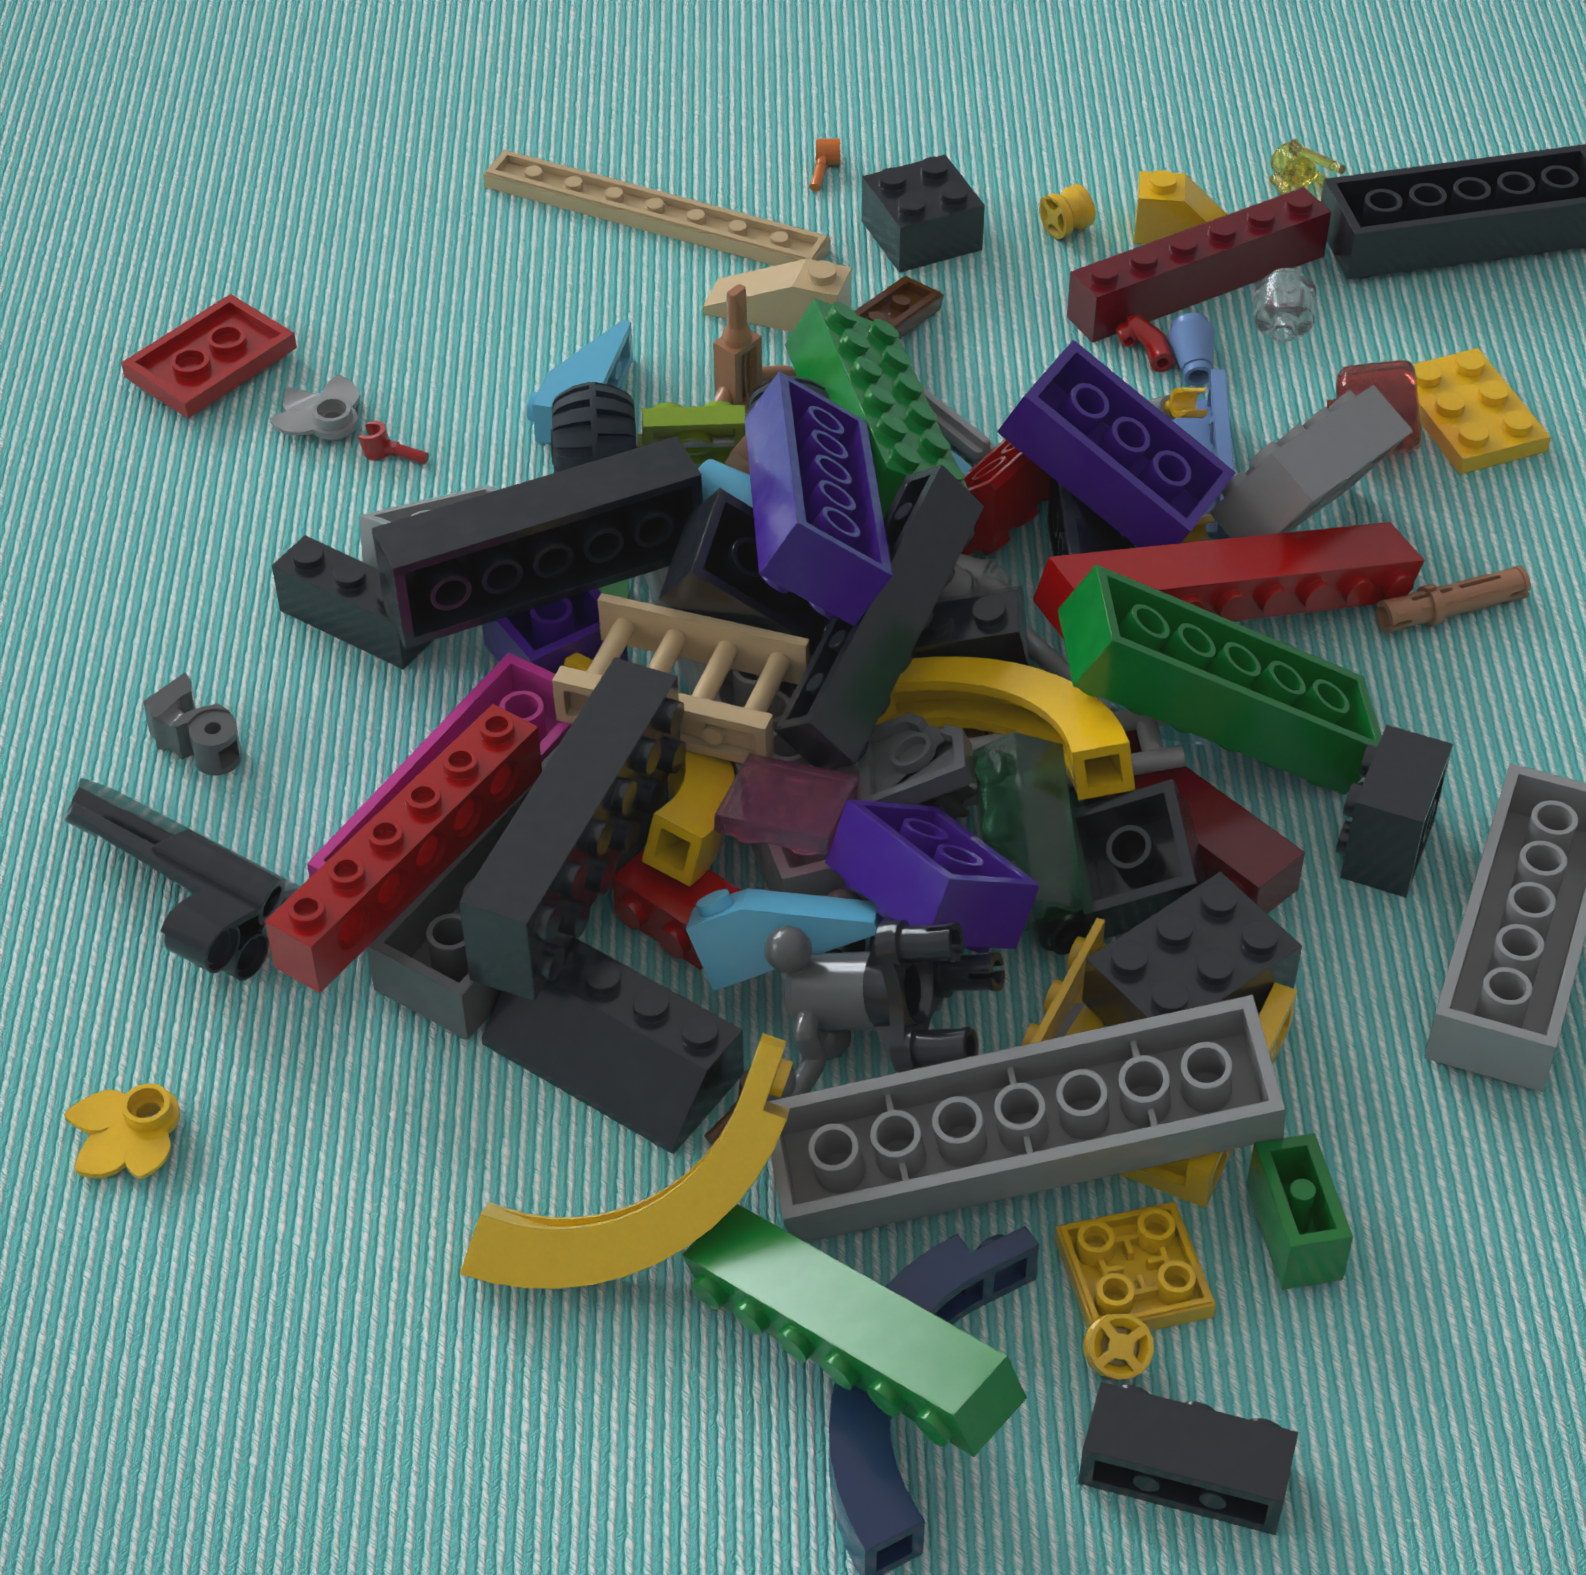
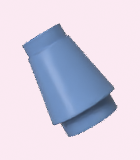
M1195 312L1182 314L1172 322L1167 336L1168 342L1184 375L1185 382L1192 386H1201L1209 382L1210 369H1213L1215 328L1203 314Z

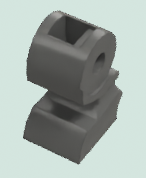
M185 672L143 701L149 732L155 738L157 749H170L180 759L193 755L195 766L199 771L207 775L217 776L226 774L240 764L242 754L236 720L229 710L219 704L196 709L192 682Z

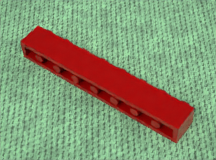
M1391 522L1071 554L1048 558L1033 601L1064 640L1058 609L1095 564L1230 621H1241L1375 605L1384 599L1402 597L1412 591L1414 582L1425 560Z

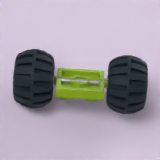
M789 376L829 399L828 393L824 391L825 388L819 383L808 378ZM772 380L757 387L752 392L749 399L748 414ZM598 382L575 385L558 394L552 403L551 454L554 473L677 436L697 468L708 459L725 464L731 451L746 435L745 405H732L725 401H713L704 406L682 407L679 404L667 402L657 404L653 408H642V434H637V439L633 399L627 392L613 385Z

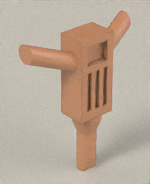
M738 284L727 291V324L723 330L722 337L713 342L715 390L713 401H725L732 405H745L746 413L748 412L750 396L757 387L773 380L779 371L787 376H797V374L789 365L762 366V336L752 331L747 324L746 288Z

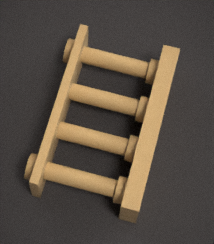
M601 593L598 598L601 640H604L587 671L565 666L559 667L552 680L556 720L573 724L614 657L619 659L626 646L655 652L648 667L670 673L678 657L705 663L707 666L692 695L678 692L679 701L684 703L680 739L686 743V751L767 769L774 755L773 714L767 713L782 681L794 684L799 683L810 662L809 639ZM730 669L760 676L745 707L714 701Z

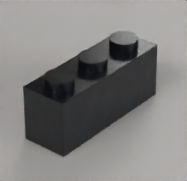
M306 535L272 564L280 611L402 670L434 641L405 649L384 608L379 571L375 567Z
M1100 1382L1082 1450L1078 1484L1276 1535L1298 1432L1281 1428L1275 1422L1267 1419H1245L1218 1412L1201 1402L1188 1401L1183 1403L1151 1395L1138 1386H1116Z

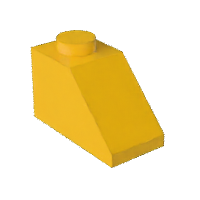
M1166 170L1154 172L1139 171L1134 244H1148L1227 215L1187 174L1172 173Z

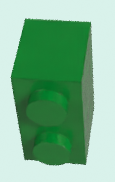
M1315 1133L1254 1142L1246 1188L1281 1290L1343 1280L1353 1235Z

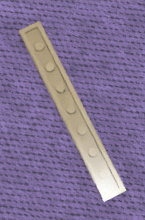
M503 150L483 174L484 187L774 266L806 258L817 261L824 260L831 250V237L508 150Z

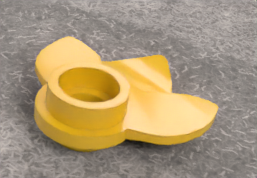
M146 1083L132 1088L127 1093L115 1090L97 1092L71 1106L64 1113L65 1119L72 1126L89 1135L76 1159L74 1166L76 1174L88 1178H106L119 1173L127 1167L134 1177L142 1180L156 1172L164 1165L170 1155L171 1142L169 1134L176 1128L180 1120V1108L175 1096L158 1084Z

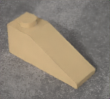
M806 258L719 278L703 305V314L727 319V291L741 284L746 288L747 323L793 332L814 298L831 305L834 302H839L851 308L852 267Z

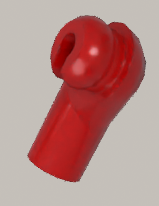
M1135 314L1127 316V321L1117 325L1116 334L1119 340L1123 341L1124 346L1132 347L1138 341L1142 343L1145 347L1150 366L1155 372H1165L1173 366L1174 358L1165 333L1144 317Z

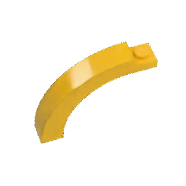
M576 652L565 658L563 666L587 671L593 660ZM686 751L679 772L677 774L670 773L668 776V792L671 801L653 815L642 862L689 887L706 873L720 849L733 802L735 776L731 761Z
M912 658L910 665L900 674L890 694L891 702L888 709L878 718L875 724H880L909 712L924 717L928 725L934 727H944L948 724L958 728L977 729L1007 735L1028 743L1055 760L1072 781L1078 800L1136 790L1130 743L1123 726L1113 712L1097 697L1089 696L1079 688L1074 687L1071 681L1039 668L989 658Z
M762 1033L742 1093L722 1133L706 1154L687 1173L668 1187L627 1207L601 1214L578 1217H549L523 1213L489 1202L480 1213L459 1274L500 1285L521 1288L561 1289L594 1285L622 1278L656 1265L685 1249L712 1229L736 1206L758 1178L775 1149L790 1109L766 1100L768 1094L781 1098L793 1064V1061L782 1058L787 1041Z

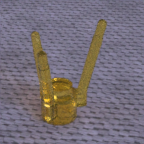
M1293 139L1281 145L1272 155L1270 165L1274 174L1270 177L1269 181L1278 189L1280 195L1290 192L1288 185L1291 187H1305L1314 180L1323 187L1324 179L1327 177L1316 169L1315 163L1339 174L1345 173L1346 167L1331 158L1306 148L1297 139Z

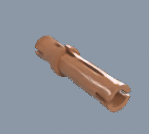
M1514 566L1499 572L1465 579L1445 586L1423 585L1415 593L1379 601L1377 603L1379 609H1376L1377 622L1381 630L1387 634L1415 625L1425 624L1429 627L1440 625L1444 622L1445 618L1527 598L1530 594L1527 590H1531L1530 578L1522 566Z

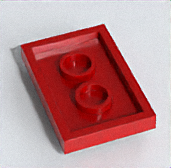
M229 294L127 358L121 364L124 378L186 418H190L295 350L297 345L294 332L232 294Z

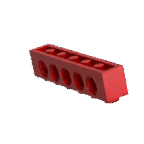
M492 704L265 920L274 967L314 991L321 993L538 779L542 772L538 727L495 704Z

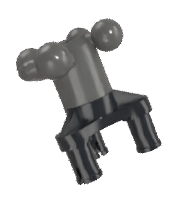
M845 888L830 891L827 895L828 897L863 900L856 892ZM905 919L884 920L877 927L870 951H865L866 942L865 939L842 946V950L833 949L821 954H812L810 938L800 928L787 925L775 929L765 942V957L767 962L776 971L787 974L784 985L785 1005L790 1018L794 1022V1039L801 1054V1062L795 1071L791 1067L781 1098L768 1094L766 1101L811 1092L825 1068L826 1059L830 1060L840 1057L849 1048L851 1031L876 1030L897 1073L977 1056L979 1053L978 1038L975 1030L971 1029V1027H963L961 1029H928L932 1016L940 1002L944 998L951 997L955 991H1001L1005 982V970L993 971V966L1004 965L1001 954L992 952L980 955H960L964 952V934L960 924L956 921L944 924L910 925Z

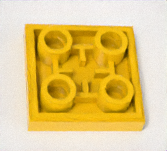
M1175 1201L1055 1226L1054 1239L1086 1329L1094 1320L1106 1314L1126 1313L1139 1318L1148 1326L1150 1331L1214 1317L1216 1303Z

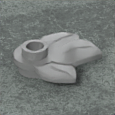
M340 374L334 376L325 385L322 394L286 388L283 396L285 412L271 417L270 423L283 434L293 436L314 434L319 438L329 441L344 439L358 427V415L355 408L360 401L359 390L349 379Z

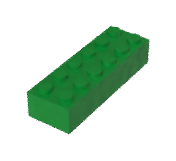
M814 298L785 343V347L798 377L808 378L819 383L825 388L824 391L828 393L830 401L867 421L883 519L907 475L942 464L968 490L964 481V474L956 464L950 450L951 446L940 429L937 415L929 405L923 392L924 387L917 379L911 365L912 361L901 344L896 328L882 319L871 321L858 316L845 304L834 302L831 305Z
M1097 564L1094 565L1058 609L1072 683L1074 687L1079 688L1083 693L1092 697L1099 696L1126 707L1134 714L1146 715L1169 724L1182 733H1192L1217 743L1227 751H1237L1257 759L1272 769H1282L1302 777L1315 786H1325L1346 795L1352 783H1358L1363 778L1359 776V770L1367 745L1378 746L1382 737L1364 676Z

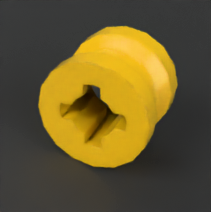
M1075 183L1064 188L1061 195L1057 193L1046 195L1039 202V213L1043 226L1048 234L1055 239H1062L1071 235L1074 228L1083 230L1090 227L1095 221L1096 211L1093 200L1088 191L1080 184Z
M1126 1313L1106 1314L1094 1320L1087 1328L1083 1339V1354L1088 1365L1097 1374L1109 1379H1131L1142 1374L1151 1363L1154 1354V1341L1148 1326L1139 1318ZM1109 1339L1108 1344H1107L1108 1350L1105 1351V1350H1106V1343H1107V1340Z

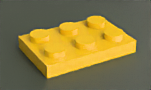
M1479 348L1392 369L1390 385L1459 474L1548 451L1551 436Z

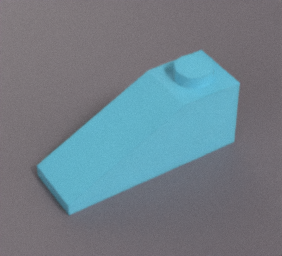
M620 321L546 374L539 391L531 393L527 407L528 420L534 421L535 442L551 444L552 403L561 392L572 386L587 382L604 383L619 389L621 388L633 361L631 322Z
M750 888L730 894L727 889L712 892L697 901L696 907L693 908L686 926V931L713 991L775 970L767 962L764 949L767 937L777 928L787 925L800 928L810 938L812 954H821L875 935L877 927L882 921V916L876 911L877 905L868 900Z

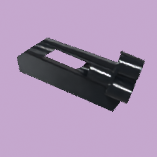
M80 778L76 792L64 817V821L94 837L100 836L194 893V895L177 904L163 922L160 932L165 934L164 943L168 950L210 973H218L222 970L240 981L251 978L260 969L269 948L268 936L262 933L265 920L276 910L281 899L290 897L301 886L119 791L88 779Z

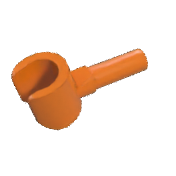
M820 138L816 140L815 170L809 186L812 191L817 192L820 190L827 166L840 165V138Z

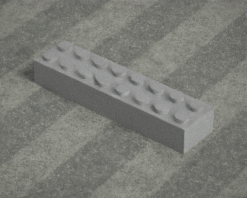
M1253 995L768 1101L790 1109L787 1121L771 1154V1161L782 1219L786 1230L804 1242L1253 1145L1254 1142L1284 1138L1285 1106Z

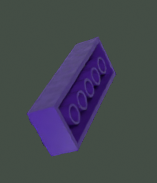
M779 371L745 418L759 574L773 589L781 593H789L791 591L809 601L810 605L824 617L829 619L838 617L855 626L893 576L867 421Z

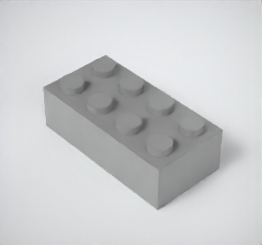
M1374 385L1357 396L1349 390L1329 408L1325 406L1315 413L1303 426L1299 423L1277 443L1272 441L1250 460L1253 466L1246 473L1241 471L1229 481L1221 492L1224 499L1209 513L1230 538L1290 532L1354 486L1411 434L1413 430Z

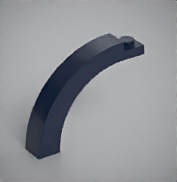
M1024 1226L1007 1235L997 1234L983 1241L976 1250L970 1252L957 1233L922 1254L906 1266L885 1287L953 1325L976 1309L1036 1280L1039 1244L1027 1227ZM835 1382L830 1405L828 1464L830 1493L837 1525L848 1555L859 1575H884L923 1554L925 1520L909 1495L896 1464L890 1433L892 1417L884 1413L865 1391L855 1385L850 1390H847Z

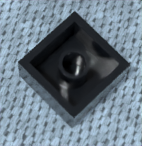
M946 155L928 157L922 161L895 168H886L880 172L862 176L861 221L899 273L983 250L985 205Z
M1386 725L1379 745H1367L1359 770V776L1364 777L1365 780L1360 782V784L1352 783L1344 806L1343 815L1352 817V822L1345 820L1336 846V853L1345 855L1340 878L1405 898L1407 897L1436 819L1453 747L1452 743Z
M1173 779L1063 811L1084 916L1092 926L1096 918L1105 920L1104 938L1128 932L1207 880L1190 806Z

